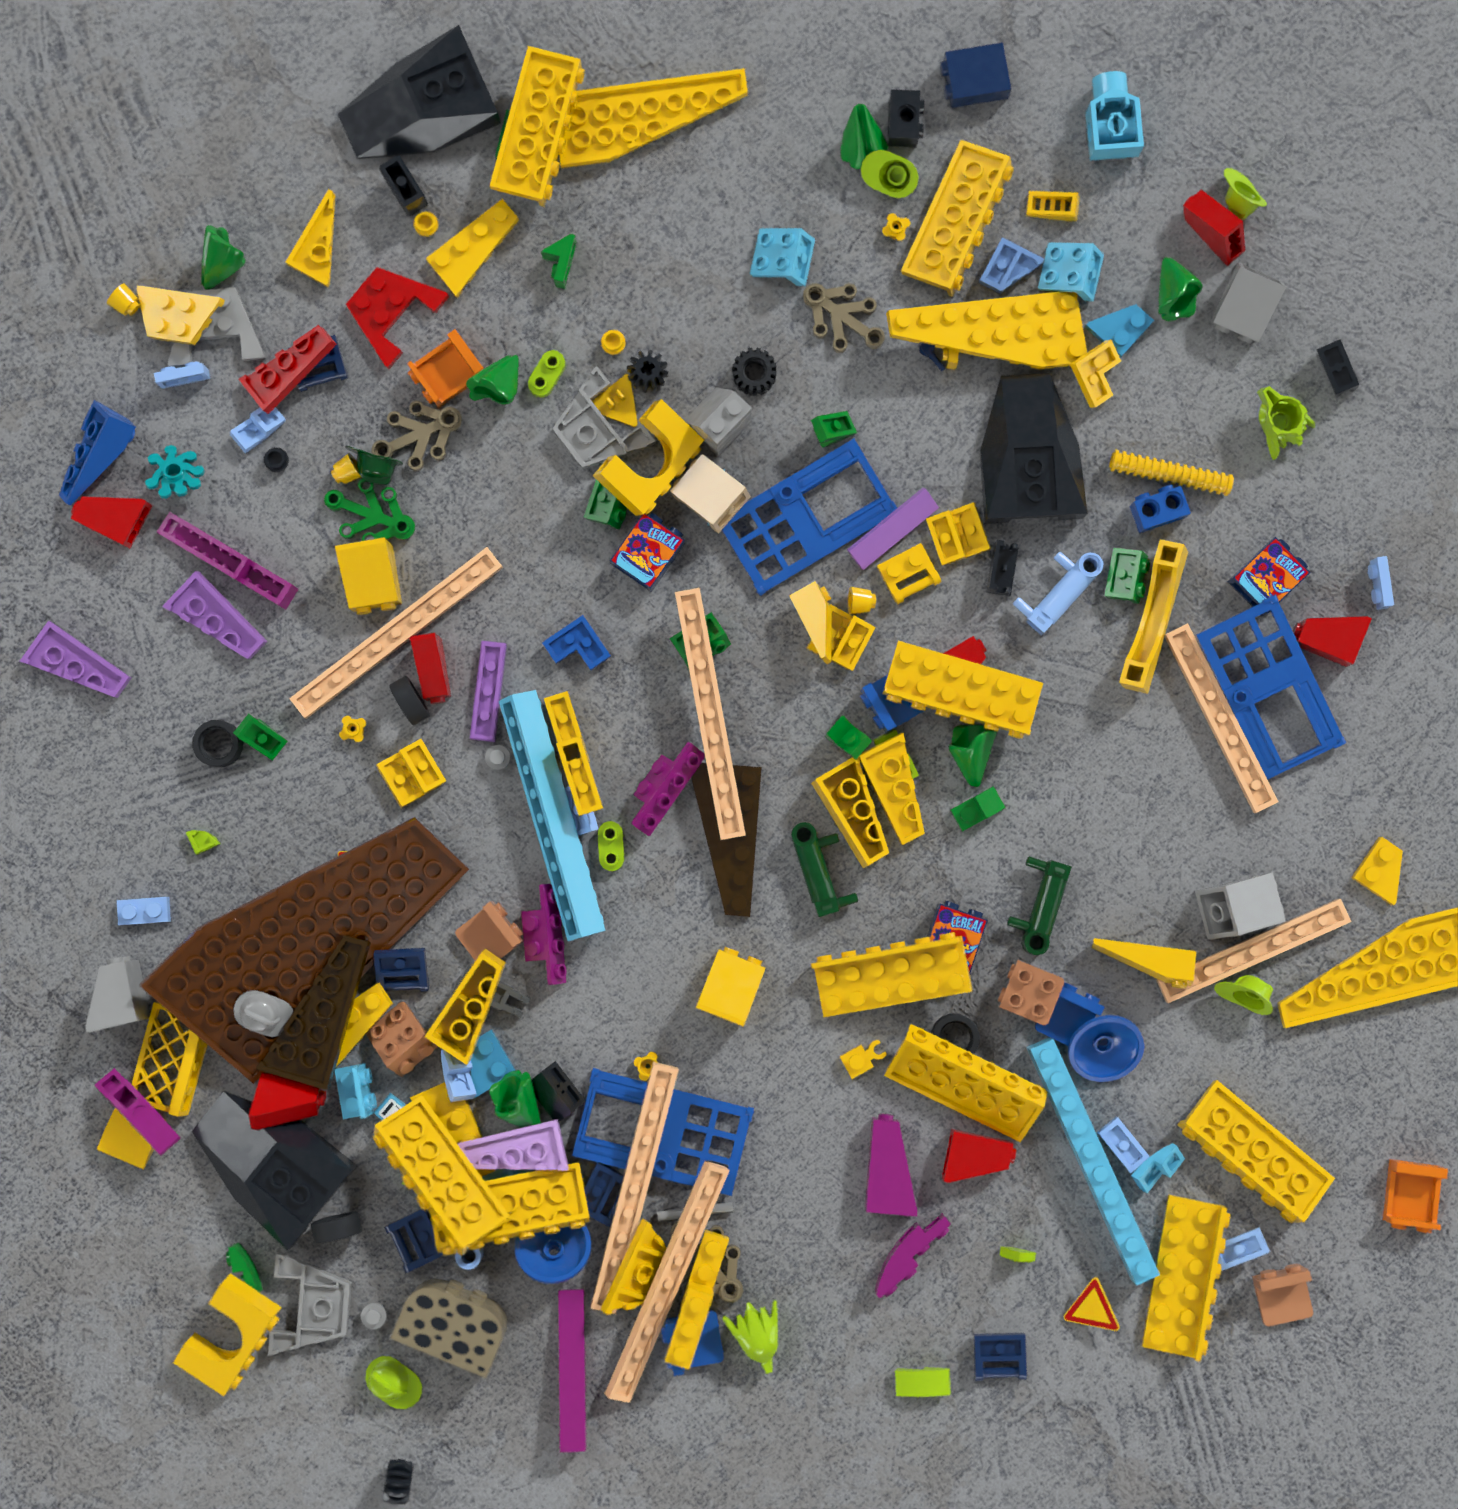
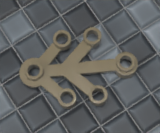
M817 283L810 284L803 292V300L807 306L812 308L815 324L813 335L816 338L822 339L828 332V327L823 322V308L831 314L834 334L833 349L835 352L843 353L848 345L846 338H844L842 322L865 338V343L869 348L878 349L883 345L885 340L883 330L878 327L869 329L849 314L856 312L874 313L877 303L873 298L869 297L863 301L836 305L829 299L843 297L846 300H852L855 298L857 288L854 284L847 283L843 287L825 289ZM847 288L853 289L854 293L852 295H847L845 293V290ZM813 293H817L820 298L813 300L810 296ZM870 302L874 307L866 309L864 305ZM823 327L825 332L819 334L816 332V328ZM876 336L879 341L872 343L870 337ZM842 341L845 346L838 348L836 342Z
M413 401L409 406L411 414L415 417L424 415L435 420L429 424L403 417L396 411L390 412L387 416V422L390 426L394 428L401 426L413 431L389 443L385 440L376 441L372 446V454L379 455L380 449L386 448L387 454L384 457L391 458L393 452L418 441L413 456L408 459V465L413 471H420L424 467L423 456L431 434L440 430L436 445L431 447L430 454L435 460H443L446 456L445 446L450 432L457 430L462 423V416L456 408L445 407L439 411L423 405L420 401ZM420 405L421 411L413 412L414 406ZM393 416H399L397 423L391 422ZM449 416L454 417V421L451 424L446 423V418ZM436 449H442L440 456L434 455ZM415 459L420 460V465L417 467L412 466V461Z
M678 1221L675 1222L671 1227V1237L675 1231ZM714 1225L709 1230L719 1229L721 1235H724V1230L719 1225ZM699 1244L697 1245V1248H696V1250H695V1252H694V1256H695V1257H696V1255H697V1252H698V1249H699V1246H700ZM734 1244L729 1245L725 1251L726 1258L728 1259L727 1275L725 1276L719 1269L716 1278L717 1283L713 1287V1294H719L720 1298L728 1303L738 1301L743 1294V1285L736 1278L737 1261L740 1258L741 1251ZM733 1248L738 1251L737 1256L730 1257L728 1251ZM694 1263L689 1264L686 1271L687 1274H691ZM728 1285H733L735 1287V1291L733 1293H728L726 1291V1287Z

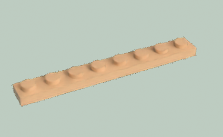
M1187 623L1165 634L1164 637L1253 813L1278 803L1189 624Z
M1336 899L1195 962L1194 982L1185 989L1174 988L1171 986V983H1165L1158 979L1156 981L1166 1003H1170L1348 924L1351 920L1342 900Z

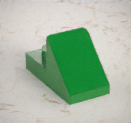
M574 234L567 235L541 251L543 259L557 262L553 264L551 278H554L556 287L563 289L566 288L577 245Z
M848 411L820 415L811 420L822 448L857 433Z
M249 713L233 732L236 737L272 761L288 742L262 720L256 719Z
M843 715L825 735L830 742L855 760L872 742L866 734L854 727Z
M993 786L950 809V812L961 832L1006 807Z

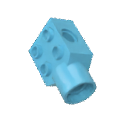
M1110 71L1098 74L1092 79L1094 100L1090 102L1085 113L1090 160L1138 157L1144 147L1140 98L1128 93L1126 73Z

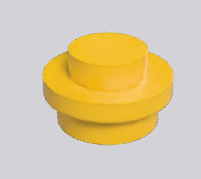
M421 212L414 219V228L419 235L428 237L437 231L438 220L431 212Z
M609 330L601 338L603 350L610 355H617L625 348V337L620 331Z

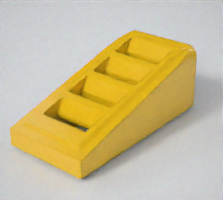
M1029 191L1026 216L1077 222L1079 194L1078 192ZM1036 198L1041 199L1040 210H1035ZM1046 200H1051L1049 211L1045 210ZM1056 201H1061L1060 211H1055ZM1066 202H1071L1070 211H1066Z

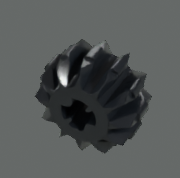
M648 350V356H644V353L639 351V359L632 356L630 362L633 365L627 366V371L631 373L628 376V381H635V389L642 385L644 393L648 391L650 386L653 392L657 391L656 384L664 386L665 381L663 378L668 377L669 373L664 370L667 367V362L661 361L662 355L657 354L655 357H652V350ZM644 368H649V371L652 369V374L646 375Z
M391 1459L389 1461L383 1492L384 1502L391 1503V1505H405L409 1501L414 1469L411 1461H406V1459Z

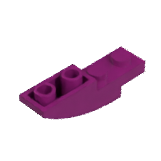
M115 1068L94 1085L160 1156L181 1139L151 1104Z
M943 1213L924 1229L916 1221L896 1242L889 1252L877 1279L875 1292L879 1299L883 1295L886 1297L890 1296L898 1288L896 1284L902 1279H905V1281L910 1279L917 1272L915 1268L919 1266L914 1256L916 1254L918 1256L924 1254L930 1248L929 1243L935 1238L939 1240L949 1232L948 1227L951 1223Z

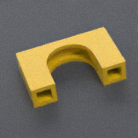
M662 399L653 402L638 420L660 441L663 447L664 463L660 472L653 478L641 477L632 471L618 456L613 455L608 457L593 474V477L635 516L649 514L656 506L654 501L659 495L663 496L670 489L671 480L674 477H679L685 471L686 466L684 464L689 458L693 459L701 451L699 446L704 441Z
M231 1273L220 1284L209 1304L231 1318L238 1325L242 1334V1347L237 1350H224L195 1332L184 1343L173 1362L222 1396H225L230 1389L235 1391L244 1378L240 1375L243 1369L247 1371L254 1362L255 1357L252 1354L255 1350L259 1352L268 1338L264 1335L267 1330L271 1332L280 1318L276 1315L281 1309V1306Z

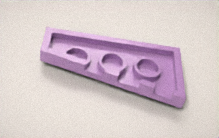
M558 1119L458 1143V1146L475 1169L569 1170Z

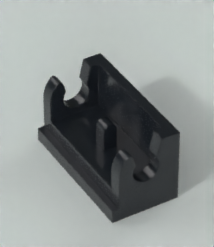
M1341 339L1316 350L1337 397L1359 387V381Z
M996 540L994 543L986 593L1011 596L1019 549L1017 543L1005 544L1003 540Z
M556 1061L531 1079L535 1097L553 1120L558 1119V1122H560L586 1101Z

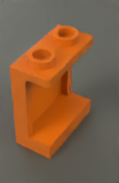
M456 329L447 334L448 340L415 363H412V361L407 363L411 369L407 372L416 385L419 382L425 389L421 392L429 404L434 402L438 408L467 389V380L484 369Z
M1389 1159L1383 1220L1391 1223V1227L1407 1230V1226H1414L1416 1231L1432 1233V1229L1441 1230V1225L1437 1223L1441 1180L1447 1179L1448 1169L1438 1165Z

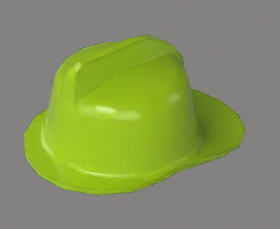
M877 150L867 155L862 162L861 174L863 180L868 186L891 197L904 198L912 194L917 187L919 180L918 171L914 164L906 158L889 151Z
M1226 168L1223 171L1224 177L1230 185L1225 197V203L1234 215L1241 220H1245L1259 206L1265 207L1267 205L1253 184L1242 173L1232 168Z
M1245 975L1239 977L1235 983L1219 982L1215 984L1214 990L1216 993L1230 1002L1241 1005L1260 1015H1269L1273 1011L1272 1004L1269 1002L1273 988L1258 977Z
M381 1356L375 1358L368 1365L365 1380L367 1387L376 1397L396 1409L410 1408L419 1401L422 1394L420 1378L397 1359L391 1356Z

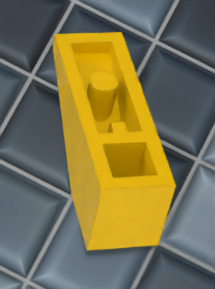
M814 581L789 596L821 659L826 664L831 663L832 608L828 601L831 600V596L825 586L820 587Z

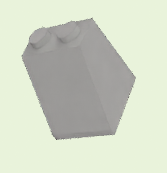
M1238 262L1213 316L1212 321L1216 323L1215 328L1227 334L1232 330L1239 334V339L1250 344L1253 340L1259 342L1286 289V285L1280 280Z
M716 387L684 421L704 439L702 443L718 457L752 422V407L735 391Z
M1273 872L1195 891L1208 940L1238 936L1286 922Z
M130 956L117 957L107 960V965L99 967L85 1027L86 1033L149 1019L150 1011L146 992L140 987L143 977L139 959L130 960Z

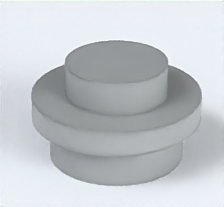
M494 745L487 750L485 761L490 768L502 770L510 762V753L504 746Z
M378 1303L366 1305L361 1312V1321L369 1329L380 1328L387 1318L385 1308Z

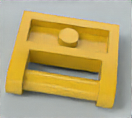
M922 543L877 565L897 605L904 602L905 598L932 584L936 586L942 583ZM926 570L928 576L901 590L897 588L896 584Z

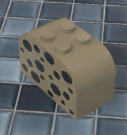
M429 1279L422 1282L406 1300L390 1339L486 1378L507 1330L505 1311L497 1302L487 1298L488 1295L477 1289H474L473 1292L463 1288L464 1284L456 1280L448 1282L442 1279Z

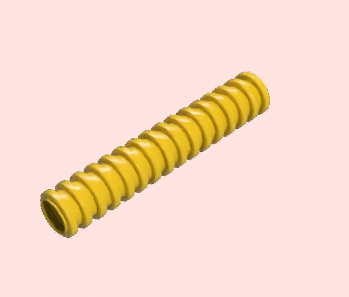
M1117 449L1113 451L1109 464L1110 471L1112 472L1114 470H1118V473L1124 471L1126 475L1133 473L1135 477L1137 475H1140L1141 478L1147 476L1149 480L1155 478L1159 482L1161 479L1163 483L1170 481L1172 485L1178 483V486H1182L1184 484L1186 488L1193 486L1195 490L1201 488V491H1205L1207 489L1209 493L1216 491V494L1223 493L1224 496L1230 494L1234 482L1232 474L1226 476L1224 472L1218 474L1217 471L1210 472L1209 469L1203 471L1200 467L1195 469L1194 466H1190L1189 468L1187 464L1180 466L1177 462L1172 464V461L1165 463L1163 459L1157 461V458L1154 457L1151 460L1149 456L1142 458L1140 454L1134 456V453H1130L1128 455L1126 451L1119 453Z

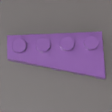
M195 571L162 606L179 615L180 618L188 623H192L200 628L204 633L221 641L222 644L246 659H251L267 642L199 571Z
M49 620L20 660V662L116 698L119 697L132 678Z

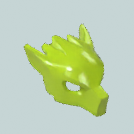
M1268 386L1257 391L1262 401L1258 415L1259 422L1266 435L1269 452L1272 459L1276 460L1280 453L1279 446L1286 448V442L1301 446L1303 444L1302 434L1307 430L1306 425L1311 428L1316 426L1315 422L1308 416L1307 409L1299 400L1280 395Z
M773 1300L771 1314H769L765 1307H760L759 1312L750 1302L746 1303L744 1318L740 1314L737 1315L736 1325L729 1317L723 1316L722 1319L738 1341L745 1354L750 1359L760 1362L766 1374L773 1372V1356L778 1347L777 1301Z

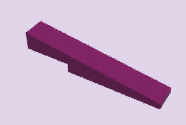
M170 511L157 531L161 536L285 610L299 590L291 583Z
M584 1289L558 1290L560 1452H586L587 1391Z

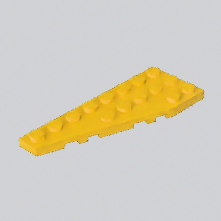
M745 68L576 91L579 93L576 107L571 108V127L569 131L565 130L563 137L566 139L563 154L559 153L561 168L611 162L748 96Z
M1052 292L888 310L886 313L890 338L918 344L922 342L935 345L937 348H950L969 355L993 360L995 358L1006 360L1016 365H1029L1035 369L1070 366L1072 362L1087 353L1076 292Z
M1458 907L1406 920L1279 1001L1277 1006L1283 1028L1458 986Z

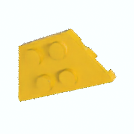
M137 285L146 334L148 337L157 340L195 345L202 336L203 330L212 322L210 317L218 306L222 307L225 302L220 297Z
M641 1219L600 1310L605 1314H612V1310L620 1308L630 1310L643 1305L667 1247L664 1241L655 1233L652 1225L645 1219Z

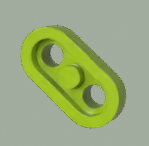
M550 350L544 353L528 380V387L534 396L539 398L547 397L553 391L566 367L564 356L560 352ZM556 359V365L550 366L548 364L549 360ZM538 380L545 381L542 387L536 386Z
M613 821L603 823L598 829L599 862L607 871H616L624 864L623 830L618 823ZM608 829H613L615 831V836L613 838L606 837V831ZM609 854L616 856V861L612 864L607 861Z

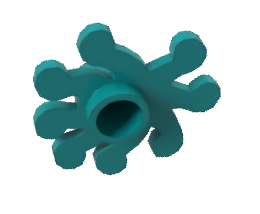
M168 445L164 448L165 454L168 455L166 460H163L157 453L149 455V464H157L159 468L155 471L152 478L145 481L148 489H155L159 486L161 480L162 488L158 492L162 499L169 498L172 495V491L177 496H186L188 492L187 484L193 490L201 487L199 477L204 475V468L201 465L193 466L186 462L193 463L197 460V454L194 451H187L176 457L177 448L173 445Z

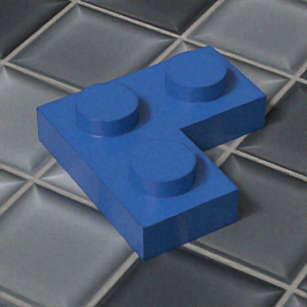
M584 615L542 642L556 664L575 651H578L589 669L593 670L611 657Z

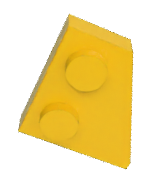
M1378 837L1351 878L1390 905H1395L1397 902L1403 851L1385 838Z

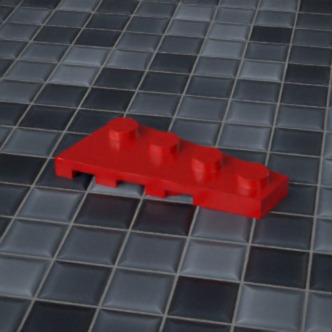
M317 325L295 340L292 347L286 351L280 350L275 354L276 358L267 364L261 363L255 367L256 371L249 376L244 375L238 380L260 408L269 414L330 352L336 343L323 327Z

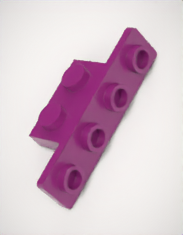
M687 742L674 762L661 754L633 794L644 802V805L631 824L647 836H650L704 760L705 753L690 742Z
M540 884L541 910L521 912L525 962L546 960L548 985L566 983L567 974L564 959L565 946L562 936V920L552 885Z

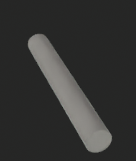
M733 1203L715 1204L711 1215L734 1212ZM684 1208L658 1211V1222L680 1219Z

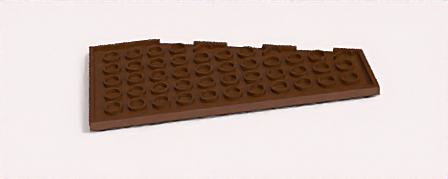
M414 817L196 928L140 983V987L254 1084L260 1078L261 1073H265L256 1069L257 1066L263 1061L269 1052V1048L279 1036H264L250 1031L238 1023L234 1016V1006L240 995L254 990L264 992L289 1003L294 1012L304 995L313 986L316 977L321 974L327 965L328 959L344 935L371 942L362 973L363 976L374 965V951L389 950L469 868Z

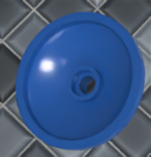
M1114 1015L1100 1016L1085 1022L1075 1031L1068 1046V1056L1074 1070L1082 1077L1096 1082H1108L1126 1076L1139 1064L1144 1053V1039L1139 1028L1130 1020Z
M585 1225V1227L570 1229V1226L562 1227L560 1232L554 1234H545V1231L535 1233V1237L520 1240L518 1236L515 1238L514 1247L516 1259L523 1272L535 1281L546 1284L565 1282L581 1272L588 1262L591 1253L590 1233ZM556 1249L559 1252L556 1255H551L550 1251Z

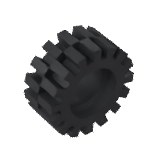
M756 347V350L748 348L747 352L743 350L740 352V356L735 358V363H733L732 367L733 381L735 385L737 384L740 391H744V394L752 393L753 396H757V393L765 394V391H769L772 388V384L776 381L777 366L774 363L773 356H769L766 350L762 352L761 348ZM757 363L763 367L764 375L761 379L754 381L747 378L745 369L749 364Z

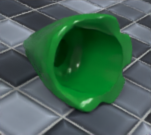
M864 104L854 106L841 140L842 161L849 162L853 169H861L862 162L871 152L888 150V144L881 129Z
M208 225L205 228L201 285L204 286L205 290H210L242 268L246 260L244 253L229 243V235L225 228H215Z
M1168 257L1163 258L1161 265L1158 312L1163 320L1175 321L1181 317L1186 318L1194 315L1196 311V297L1201 292L1203 285L1189 270L1173 258Z
M507 355L470 377L466 382V386L470 389V399L478 401L484 398H491L493 401L504 405L512 403L518 388V356Z
M984 724L958 725L954 727L951 744L948 746L966 781L970 786L979 787L997 734L994 730L984 729Z
M520 1070L511 1071L501 1081L491 1085L489 1093L495 1105V1115L499 1119L520 1128L541 1123L531 1076L528 1072L521 1073Z

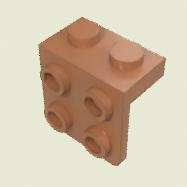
M490 901L482 907L483 910L464 923L455 932L457 938L475 961L484 949H487L501 959L524 941L521 937L523 935L521 929L515 922L511 924L505 917L508 913L499 902L495 904L494 901Z
M1018 960L1016 965L1012 964L1007 978L1010 981L1007 988L1003 987L998 998V1001L1001 1002L999 1007L1039 1024L1047 1025L1063 988L1064 979Z
M405 1002L397 1004L366 1033L387 1068L400 1077L411 1072L420 1061L431 1055L438 1047L425 1038L427 1031L421 1026Z
M1291 1264L1285 1266V1269L1277 1271L1274 1269L1264 1270L1259 1275L1252 1276L1263 1324L1274 1326L1312 1317L1313 1308L1306 1283L1312 1281L1310 1270L1300 1264Z

